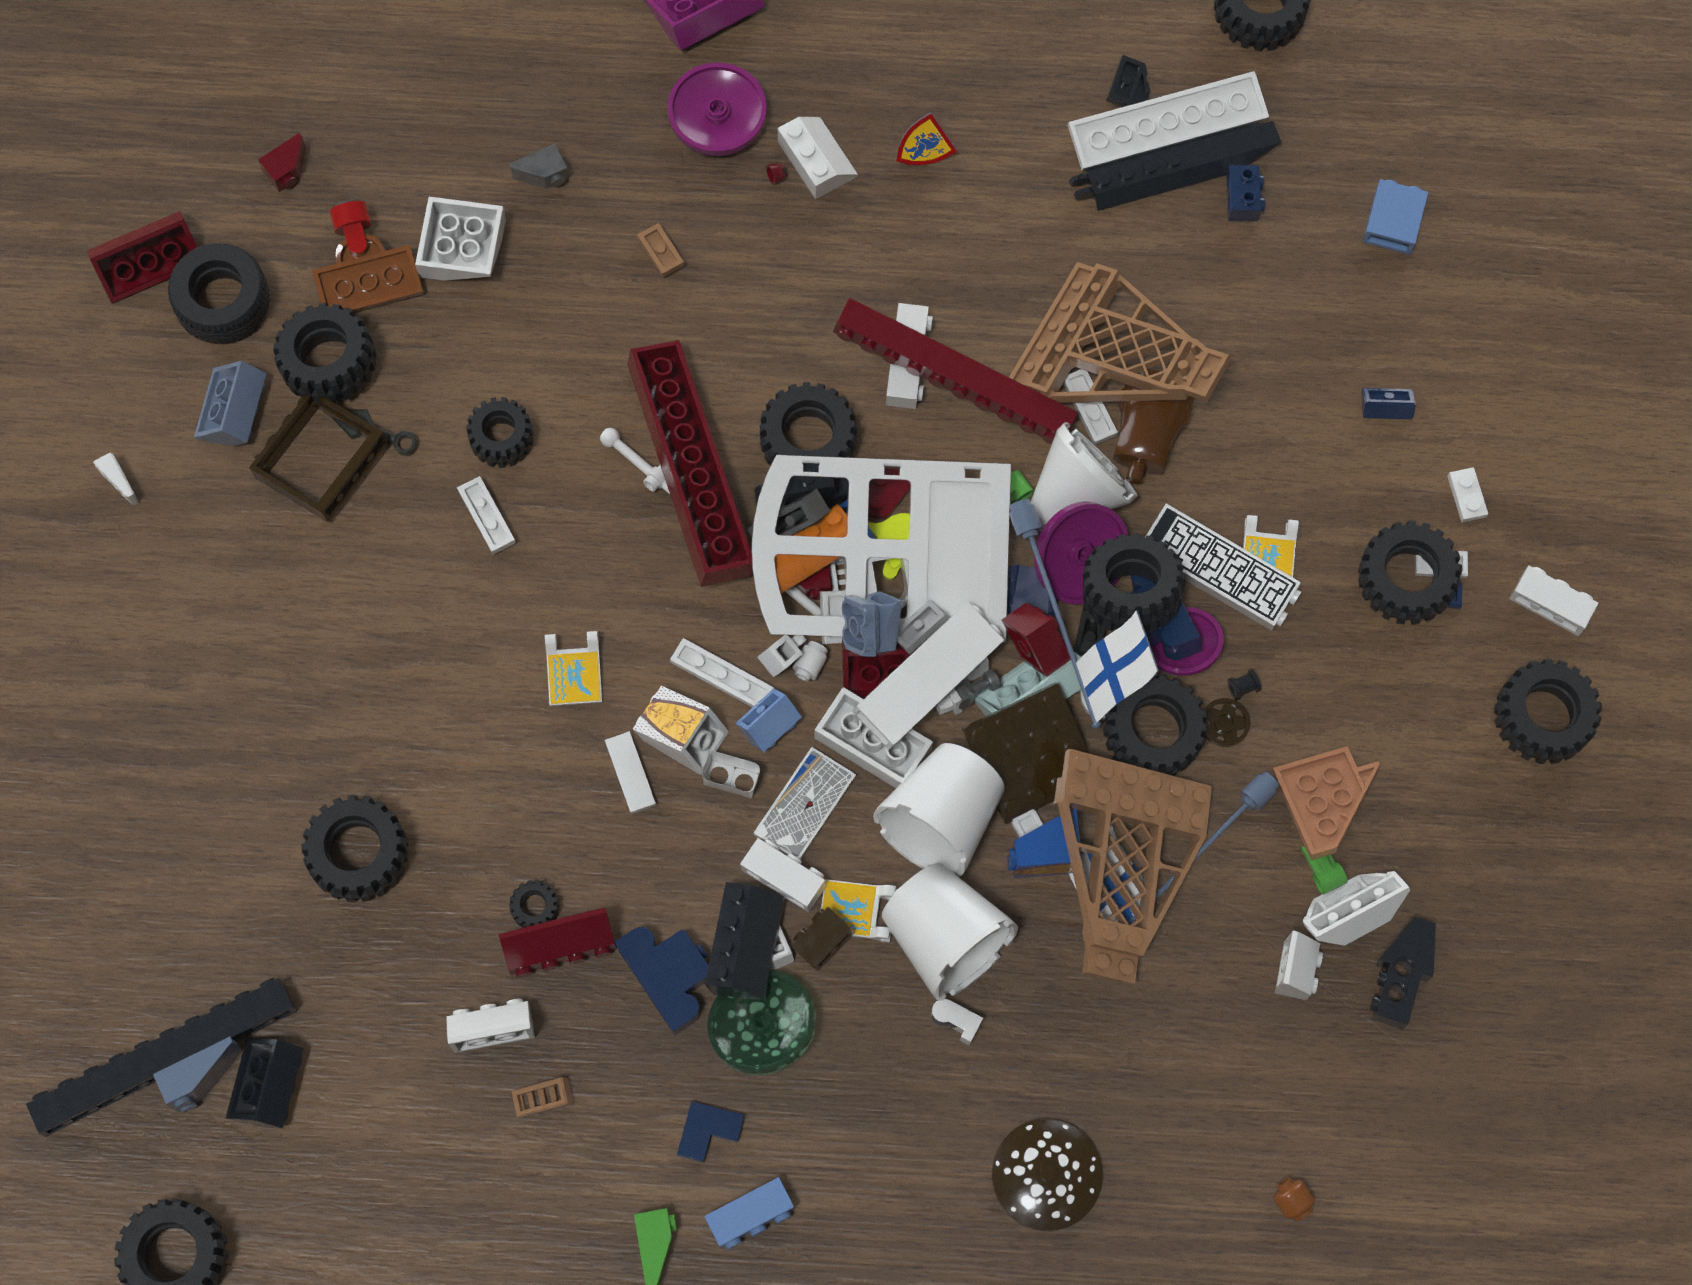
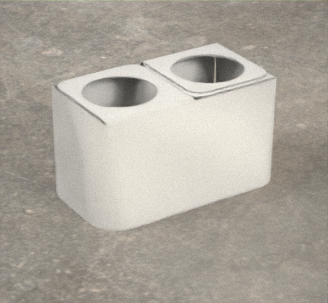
M709 750L702 771L704 785L751 799L760 774V768L756 763L712 750L711 755ZM715 767H723L727 770L728 779L724 784L711 781L710 772ZM741 774L750 775L754 781L752 789L749 791L737 789L735 786L736 778Z

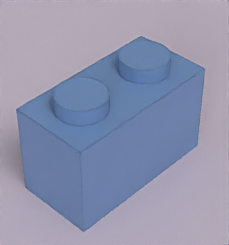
M773 688L739 719L736 725L752 746L765 752L767 749L772 748L785 732L794 728L796 722L802 716L785 694Z

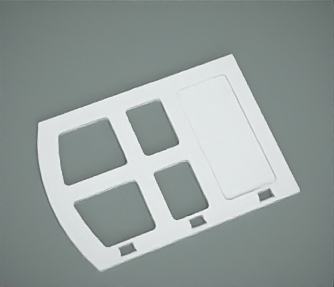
M776 455L766 475L758 499L752 536V568L755 589L761 612L770 634L842 637V630L845 626L843 616L787 614L780 594L774 557L777 554L844 557L846 559L845 597L853 595L863 600L866 597V564L868 558L906 559L908 561L907 615L905 618L900 619L899 626L929 600L947 616L948 620L969 602L981 610L983 618L989 624L995 625L1000 630L1001 637L1004 639L1003 642H1006V628L1001 620L1007 614L1011 464ZM803 463H818V472H803ZM884 466L900 467L899 475H884ZM964 469L981 470L980 479L965 478ZM792 476L846 478L848 480L846 537L781 536L775 533L783 495ZM871 479L907 480L910 482L909 538L907 540L871 539L868 537L869 481Z

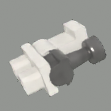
M986 657L935 705L940 715L951 710L957 715L962 712V709L973 705L975 696L987 688L990 691L1001 688L997 674L993 669L989 670L988 658ZM983 675V679L970 683V681Z

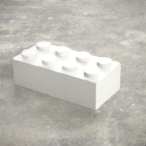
M843 687L816 727L815 739L894 788H897L928 757L932 751L933 742L910 729L888 750L852 712L864 699Z

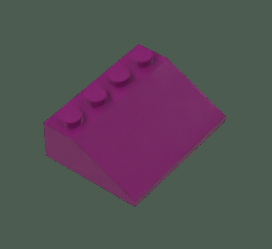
M644 0L670 40L680 50L691 47L694 43L714 35L715 32L731 26L736 21L752 15L757 10L765 7L763 0Z

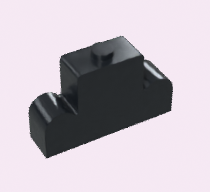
M819 464L804 466L803 472H818ZM792 476L783 495L780 508L815 489L819 491L828 508H833L837 504L840 506L848 499L849 482L846 478ZM763 484L754 489L756 508Z

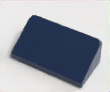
M1362 388L1363 418L1413 419L1416 403L1412 389Z

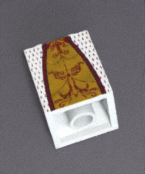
M663 686L651 698L649 705L638 718L633 728L644 742L700 775L702 774L709 750L710 755L711 750L717 751L729 733L709 707Z

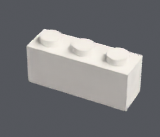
M1528 566L1523 572L1509 598L1577 636L1586 628L1598 605V602L1594 601L1589 594L1578 592L1570 588L1569 584L1565 581L1555 580L1548 576L1544 570Z
M757 838L740 863L742 871L809 913L826 888V882L823 879L824 875L813 867L808 870L800 865L802 861L793 854L788 853L787 856L778 851L779 846L768 839L764 842Z

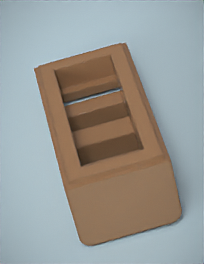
M565 1077L511 1091L517 1118L574 1105L570 1082ZM557 1086L559 1087L561 1100L558 1098ZM545 1089H549L552 1103H548ZM538 1091L541 1106H537L534 1095V1092ZM524 1094L528 1096L530 1109L525 1108Z

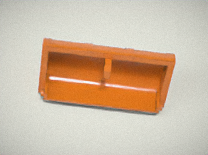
M837 504L817 522L790 536L844 538L847 535L848 516ZM777 554L774 557L780 594L815 572L818 573L822 568L841 556Z

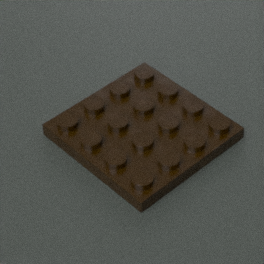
M1056 682L961 728L971 751L989 763L1004 783L1005 790L997 805V809L1005 824L1013 822L1012 819L1032 809L1035 811L1055 800L1057 778L1062 777L1066 750L1073 749L1089 754L1062 691Z

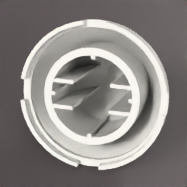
M1066 422L1056 431L1030 502L1035 506L1042 527L1038 532L1043 530L1047 522L1058 511L1071 504L1089 501L1104 505L1113 510L1130 504L1138 496L1133 486L1126 479L1123 480L1117 472L1118 468L1077 429L1070 433L1068 430L1070 424Z

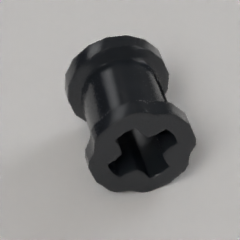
M1253 669L1248 670L1246 675L1234 679L1231 677L1227 679L1228 688L1235 700H1240L1242 695L1249 692L1261 691L1259 678Z

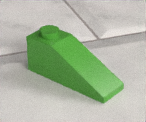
M667 1208L634 1214L645 1285L660 1284L673 1240L672 1232L677 1231L674 1214L669 1215Z

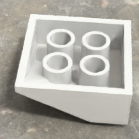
M429 197L415 263L419 277L442 281L491 277L506 223L503 206Z

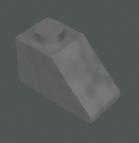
M555 144L509 163L514 179L545 189L552 186L558 187L569 179L567 166Z

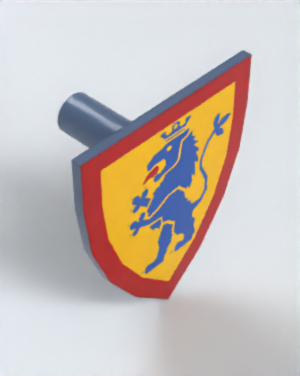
M930 112L915 122L904 134L898 147L896 162L908 165H927L946 159L958 151Z

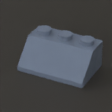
M243 361L213 368L194 438L229 446L247 443L252 434L251 427L254 417L259 409V398L265 388L264 380L266 373Z

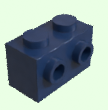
M1229 165L1226 174L1228 221H1258L1260 212H1264L1265 198L1260 195V190H1263L1264 176L1259 174V165Z

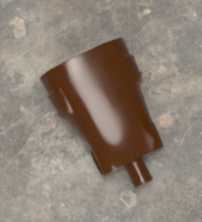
M1147 369L1149 376L1159 372ZM1145 371L1137 373L1146 377ZM1127 384L1122 388V390H1142ZM1188 396L1186 400L1118 402L1121 424L1113 460L1129 468L1126 476L1128 482L1140 484L1144 472L1162 474L1168 452L1179 431L1188 424L1195 398Z

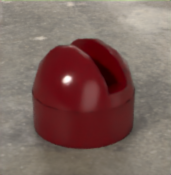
M776 162L766 166L767 176L772 184L781 182L787 175V172L782 171L785 168L782 163Z

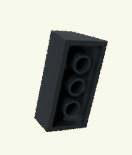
M725 883L705 981L706 987L713 995L765 1000L784 906V896L752 884Z

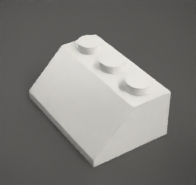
M797 117L778 128L779 145L815 199L858 177L857 172L820 117Z
M523 999L509 1000L507 1005L496 1007V1004L482 1005L480 1010L469 1012V1009H460L453 1011V1015L446 1016L448 1044L454 1053L535 1038L531 1008L528 1001L523 1002Z

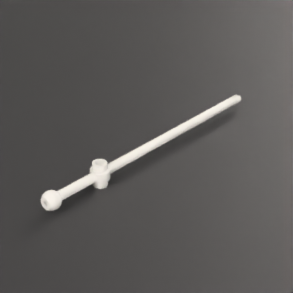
M607 428L600 436L601 443L607 448L614 447L644 472L647 478L643 480V483L650 491L654 492L657 488H663L670 494L660 465L652 467L620 440V435L616 429ZM795 586L785 591L812 615L821 616V608Z

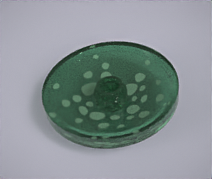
M771 971L765 1000L719 995L716 997L708 1016L709 1040L718 1057L735 1071L748 1075L772 1074L792 1065L809 1047L816 1028L815 1007L807 990L801 983L787 974Z

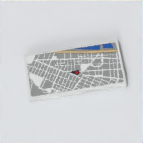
M811 747L754 831V836L764 842L766 839L774 842L779 846L778 851L786 856L788 853L793 854L801 860L856 778V774Z

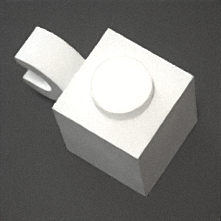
M784 635L757 658L771 675L775 677L803 654L798 647L806 641V638L803 635H796L792 638Z

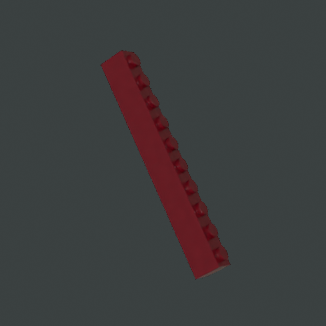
M850 297L833 330V333L837 334L840 339L847 342L851 341L859 345L862 350L868 353H875L883 357L886 362L905 368L911 375L927 379L935 387H943L951 391L957 398L973 402L981 410H989L997 414L1003 421H1011L1019 425L1027 433H1035L1043 437V440L1049 444H1052L1057 429L1065 422L1070 424L1068 428L1070 430L1078 413Z

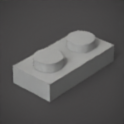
M931 600L927 601L899 626L897 643L910 655L948 621L947 616Z

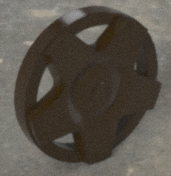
M1221 698L1212 701L1205 707L1204 710H1206L1208 716L1207 720L1211 723L1205 736L1208 741L1220 747H1232L1243 741L1250 728V718L1247 710L1239 702L1228 698ZM1224 704L1221 710L1212 708L1216 705ZM1236 708L1242 713L1243 717L1235 714ZM1244 729L1243 734L1237 738L1236 732ZM1222 737L1224 741H1220L1215 738Z

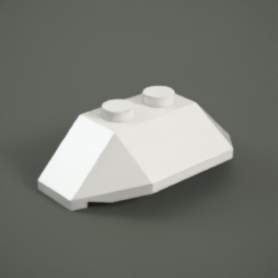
M1395 871L1387 872V874L1370 873L1357 875L1348 880L1347 884L1313 899L1307 915L1303 919V924L1317 941L1345 946L1391 921L1410 892V888Z

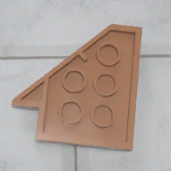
M1348 746L1273 768L1272 774L1279 783L1280 792L1311 860L1334 854L1338 851L1379 771V761L1357 767Z

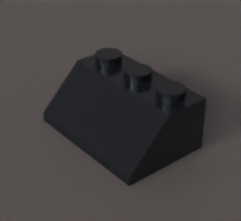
M246 1038L225 1119L267 1128L283 1129L288 1117V1107L295 1090V1080L302 1063L304 1048L278 1039Z

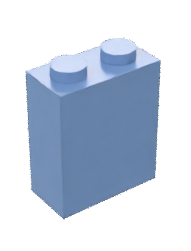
M1380 179L1374 193L1362 242L1410 255L1416 243L1428 192L1416 186L1408 187L1398 184L1393 180Z

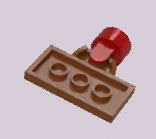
M359 199L346 200L337 203L331 208L329 213L334 232L337 235H345V239L341 244H338L335 253L336 264L312 270L321 303H328L330 307L333 304L342 305L343 309L349 308L354 312L424 294L411 246L406 245L385 251L379 239L374 235L364 233V230L371 226L367 205L364 201Z

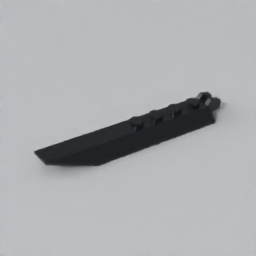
M1273 121L1244 125L1088 168L1083 171V174L1071 177L1069 183L1072 187L1089 184L1090 187L1074 192V197L1079 201L1094 197L1097 211L1226 176L1229 165H1249L1281 144V139Z

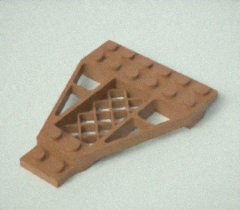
M1077 262L1009 378L1059 403L1186 400L1188 396L1207 402L1231 359L1228 354L1207 348L1200 341L1189 336L1124 279L1118 270L1097 263L1095 267H1091ZM1120 287L1124 288L1140 302L1132 318L1106 310ZM1149 310L1170 330L1143 322L1141 319L1145 312ZM1098 324H1108L1109 328L1094 332ZM1126 330L1131 333L1129 336L1116 340L1115 334ZM1112 335L1113 342L1099 346L1098 340ZM1147 337L1153 340L1150 344L1138 347L1137 341ZM1095 342L1097 348L1085 353L1082 352L1085 345ZM1134 342L1136 349L1124 354L1121 353L1120 347ZM1167 345L1174 346L1176 349L1163 355L1159 351V348ZM1117 349L1118 356L1104 360L1103 354ZM1154 350L1157 351L1158 357L1144 362L1142 355ZM1100 356L1102 362L1092 358ZM1136 357L1140 358L1141 363L1129 368L1126 367L1125 361ZM1172 360L1168 368L1166 369L1164 363ZM1122 363L1124 369L1116 367L1115 365ZM1162 364L1163 371L1149 376L1147 369ZM1074 367L1098 374L1089 391L1058 392L1070 370ZM1145 371L1146 377L1137 373ZM1108 379L1142 389L1100 391Z
M1073 749L1065 751L1062 777L1057 778L1054 805H1058L1084 921L1082 935L1085 953L1082 974L1127 985L1135 984L1138 957L1144 956L1206 838L1212 786ZM1070 809L1097 815L1093 846L1077 842ZM1123 822L1133 824L1135 826L1128 830ZM1115 823L1122 834L1116 840H1114L1109 832L1110 825ZM1137 829L1145 839V842L1140 846L1137 845L1131 835ZM1163 832L1193 840L1180 868L1162 864L1160 861ZM1123 839L1126 840L1132 850L1126 856L1117 845ZM1147 846L1145 857L1141 850ZM1110 849H1112L1119 860L1113 866L1106 859V853ZM1079 851L1092 854L1088 889ZM1134 855L1142 865V868L1136 872L1128 862V859ZM1120 865L1123 866L1129 876L1123 882H1121L1114 871ZM1144 872L1142 883L1138 876ZM1158 872L1174 874L1175 877L1153 916ZM1107 875L1115 885V888L1110 892L1103 885V878ZM1131 881L1139 891V894L1133 898L1124 887ZM1117 891H1119L1126 902L1120 908L1117 907L1111 898ZM1141 898L1140 908H1138L1135 902ZM1104 901L1112 912L1107 918H1104L1099 910L1100 904ZM1128 907L1136 918L1130 924H1128L1121 913ZM1115 917L1118 922H1114V921H1110V920H1112V919Z

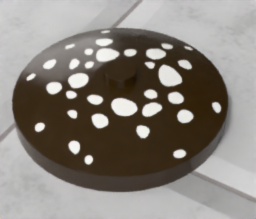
M1035 1120L1017 1127L999 1146L992 1165V1185L1000 1206L1014 1221L1036 1231H1059L1078 1223L1095 1205L1102 1186V1166L1095 1147L1077 1128L1058 1120Z

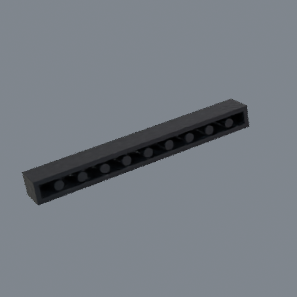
M280 978L265 980L259 985L260 988L252 992L249 990L241 992L234 997V1001L226 1005L225 1003L217 1004L210 1008V1013L202 1017L199 1015L193 1016L184 1022V1026L176 1030L175 1028H169L159 1034L160 1037L151 1042L146 1040L134 1046L135 1050L127 1054L119 1053L112 1056L108 1060L109 1063L101 1067L96 1065L86 1069L83 1072L84 1075L75 1080L69 1078L60 1082L58 1088L49 1093L48 1091H42L32 1097L33 1100L26 1103V1106L38 1133L47 1137L155 1083L156 1080L153 1074L228 1037L238 1042L296 1013L297 1010L285 984Z

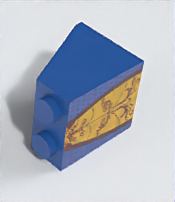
M1071 809L1076 839L1080 843L1077 810ZM1060 816L1014 841L1013 848L1009 849V855H1007L1008 871H1013L1014 879L1073 873Z

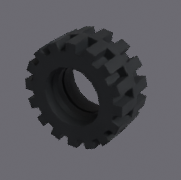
M529 880L526 884L521 883L518 889L515 888L513 895L510 896L509 908L511 915L522 928L552 921L557 917V912L559 911L558 899L553 889L546 883L544 884L539 880H536V882ZM532 895H538L545 900V909L537 916H529L523 910L524 901Z

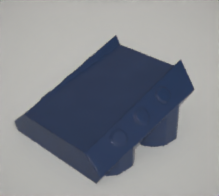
M1018 564L1009 566L1006 616L1027 602L1034 608L1039 607L1045 615H1051L1055 619V612L1048 592L1041 586L1035 567L1019 566Z

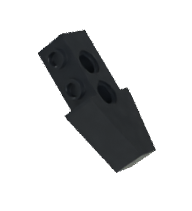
M1414 917L1376 962L1375 966L1385 970H1381L1378 976L1377 985L1381 987L1378 996H1373L1370 1005V1011H1373L1371 1020L1402 1030L1408 1025L1420 980L1428 982L1433 977L1436 923ZM1395 965L1404 966L1407 975H1398L1395 971ZM1389 990L1398 992L1400 996L1399 1002H1394L1389 998Z

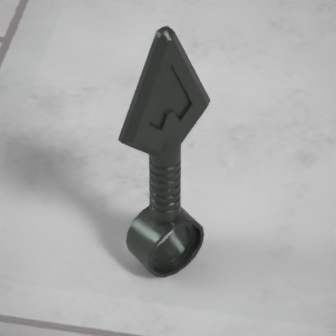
M346 409L373 425L367 409ZM331 417L351 439L362 436ZM373 425L384 432L388 442L393 444L399 454L410 456L416 452L418 441L411 432L400 431L394 434ZM403 438L412 439V445L405 450L399 448V442Z

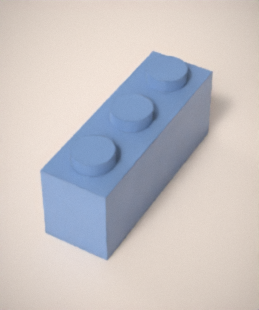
M778 1177L704 1217L719 1248L721 1249L726 1246L727 1250H730L742 1243L740 1238L748 1234L754 1237L766 1231L765 1225L774 1220L779 1224L791 1217L790 1212L794 1210V1206Z

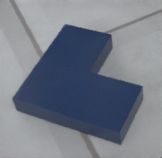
M691 1101L677 1156L704 1163L711 1136L737 1143L744 1115Z

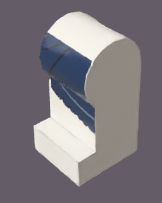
M948 999L936 1001L931 1012L932 1019L937 1025L949 1026L962 1033L960 1041L970 1046L983 1021V1018Z

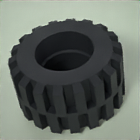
M496 397L490 398L491 402L486 403L484 400L480 403L481 408L475 407L472 410L474 416L469 415V425H466L467 436L475 456L478 455L481 462L484 463L487 460L488 466L494 467V464H498L499 468H504L506 463H509V466L515 465V460L521 462L524 459L523 453L528 454L530 452L529 445H533V430L528 413L526 414L525 408L522 405L518 407V403L514 400H511L509 403L505 397H501V401H497ZM497 424H507L514 428L513 434L503 441H492L486 437L488 430Z

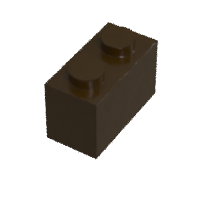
M829 907L825 910L820 909L813 916V923L807 930L801 929L794 936L793 941L795 942L791 945L817 971L855 933Z

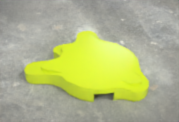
M899 513L880 523L868 522V526L875 539L907 540L909 538L910 514ZM899 558L886 559L883 568L885 579L894 580L902 568Z

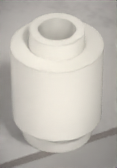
M809 641L808 645H804L801 651L803 654L793 665V669L796 671L795 675L806 682L817 678L827 659L826 654L828 652L823 645Z

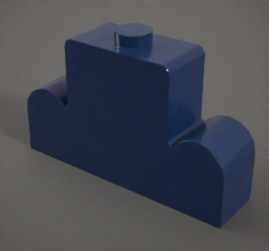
M1131 575L1133 592H1130V594L1143 593L1155 586L1147 578ZM1183 603L1178 608L1177 615L1170 619L1166 626L1162 628L1158 626L1157 631L1151 633L1145 631L1150 647L1162 643L1164 655L1171 660L1183 659L1202 651L1201 637Z
M637 927L614 941L617 950L674 1036L698 1020L700 1015L697 999L690 995V993L705 984L709 967L705 961V958L708 956L700 944L695 946L686 931L680 930L656 946L653 933L645 927Z

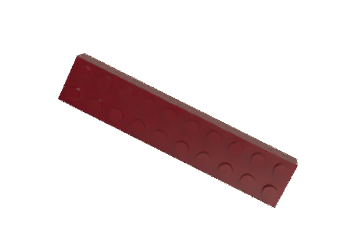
M675 340L630 349L627 366L700 586L704 587L750 577L753 569L752 553L680 341Z

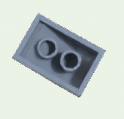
M228 1037L153 1074L165 1103L175 1111H181L182 1113L198 1106L197 1103L206 1097L242 1052L240 1045L231 1037Z

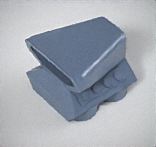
M883 592L869 594L866 601L853 595L844 597L841 609L845 620V626L842 630L845 649L868 657H876L879 652L896 650L901 600Z

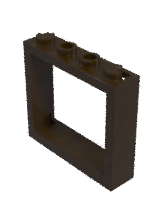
M306 395L303 399L300 398L298 400L296 408L284 418L282 426L278 431L269 437L266 446L260 454L254 457L255 460L249 469L257 480L328 523L389 442L383 431L328 398L320 397L319 400L322 404H315L313 398ZM319 409L366 437V440L320 500L315 503L268 473Z

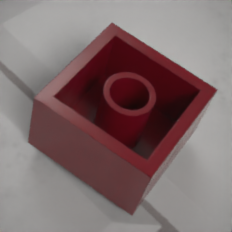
M1026 602L1001 620L1021 660L1047 677L1071 660L1064 638L1057 631L1059 628L1057 621L1051 615H1045L1039 607L1034 608Z

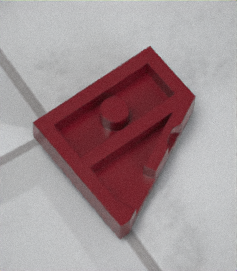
M884 468V475H899V470ZM871 479L869 481L868 517L887 520L894 512L895 507L905 498L906 493L911 488L910 482L907 480Z

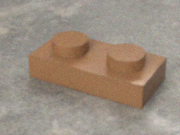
M659 223L637 234L639 242L663 278L684 267L683 259Z

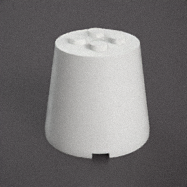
M944 743L939 745L877 807L873 815L874 822L880 823L882 827L880 833L884 839L913 864L924 869L932 864L941 863L960 877L967 869L1005 790L1004 783L994 768L980 756L962 746Z
M941 863L932 864L911 877L894 892L882 912V919L931 994L937 1000H944L947 993L954 996L979 979L1001 957L998 954L999 950L1004 944L1010 946L1018 931V926L1012 919Z

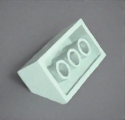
M1074 652L1076 660L1078 661L1081 658V656ZM1071 660L1047 677L1027 663L1022 662L999 679L1001 688L995 691H990L987 688L975 696L974 702L984 715L987 716L1054 682L1058 683L1065 700L1074 693L1081 691V687Z

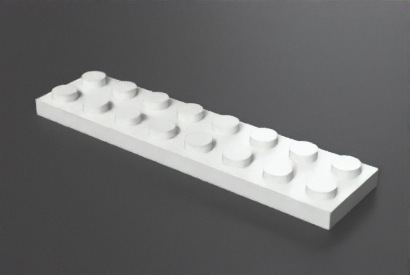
M1255 71L1074 120L1068 123V129L1081 170L1084 171L1088 168L1236 127L1268 120L1269 114Z

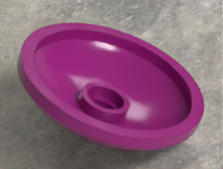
M1185 607L1201 637L1202 651L1183 659L1171 660L1164 655L1162 643L1152 646L1151 650L1157 667L1160 670L1179 676L1194 675L1208 669L1218 660L1224 646L1223 631L1218 621L1201 609Z

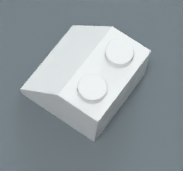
M1297 931L1290 933L1283 945L1275 989L1276 994L1307 1000L1311 993H1316L1318 978L1314 977L1316 967L1320 968L1323 958V952L1319 951V942Z

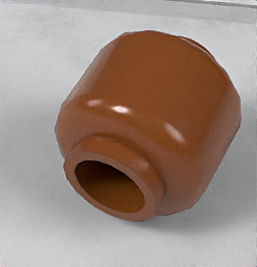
M1287 1178L1276 1186L1278 1191L1274 1194L1273 1200L1286 1219L1299 1221L1313 1212L1312 1206L1315 1203V1199L1302 1180L1292 1181L1291 1178Z

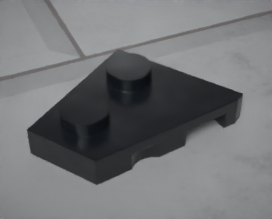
M1122 55L1106 101L1125 107L1149 100L1150 88L1146 80V64Z

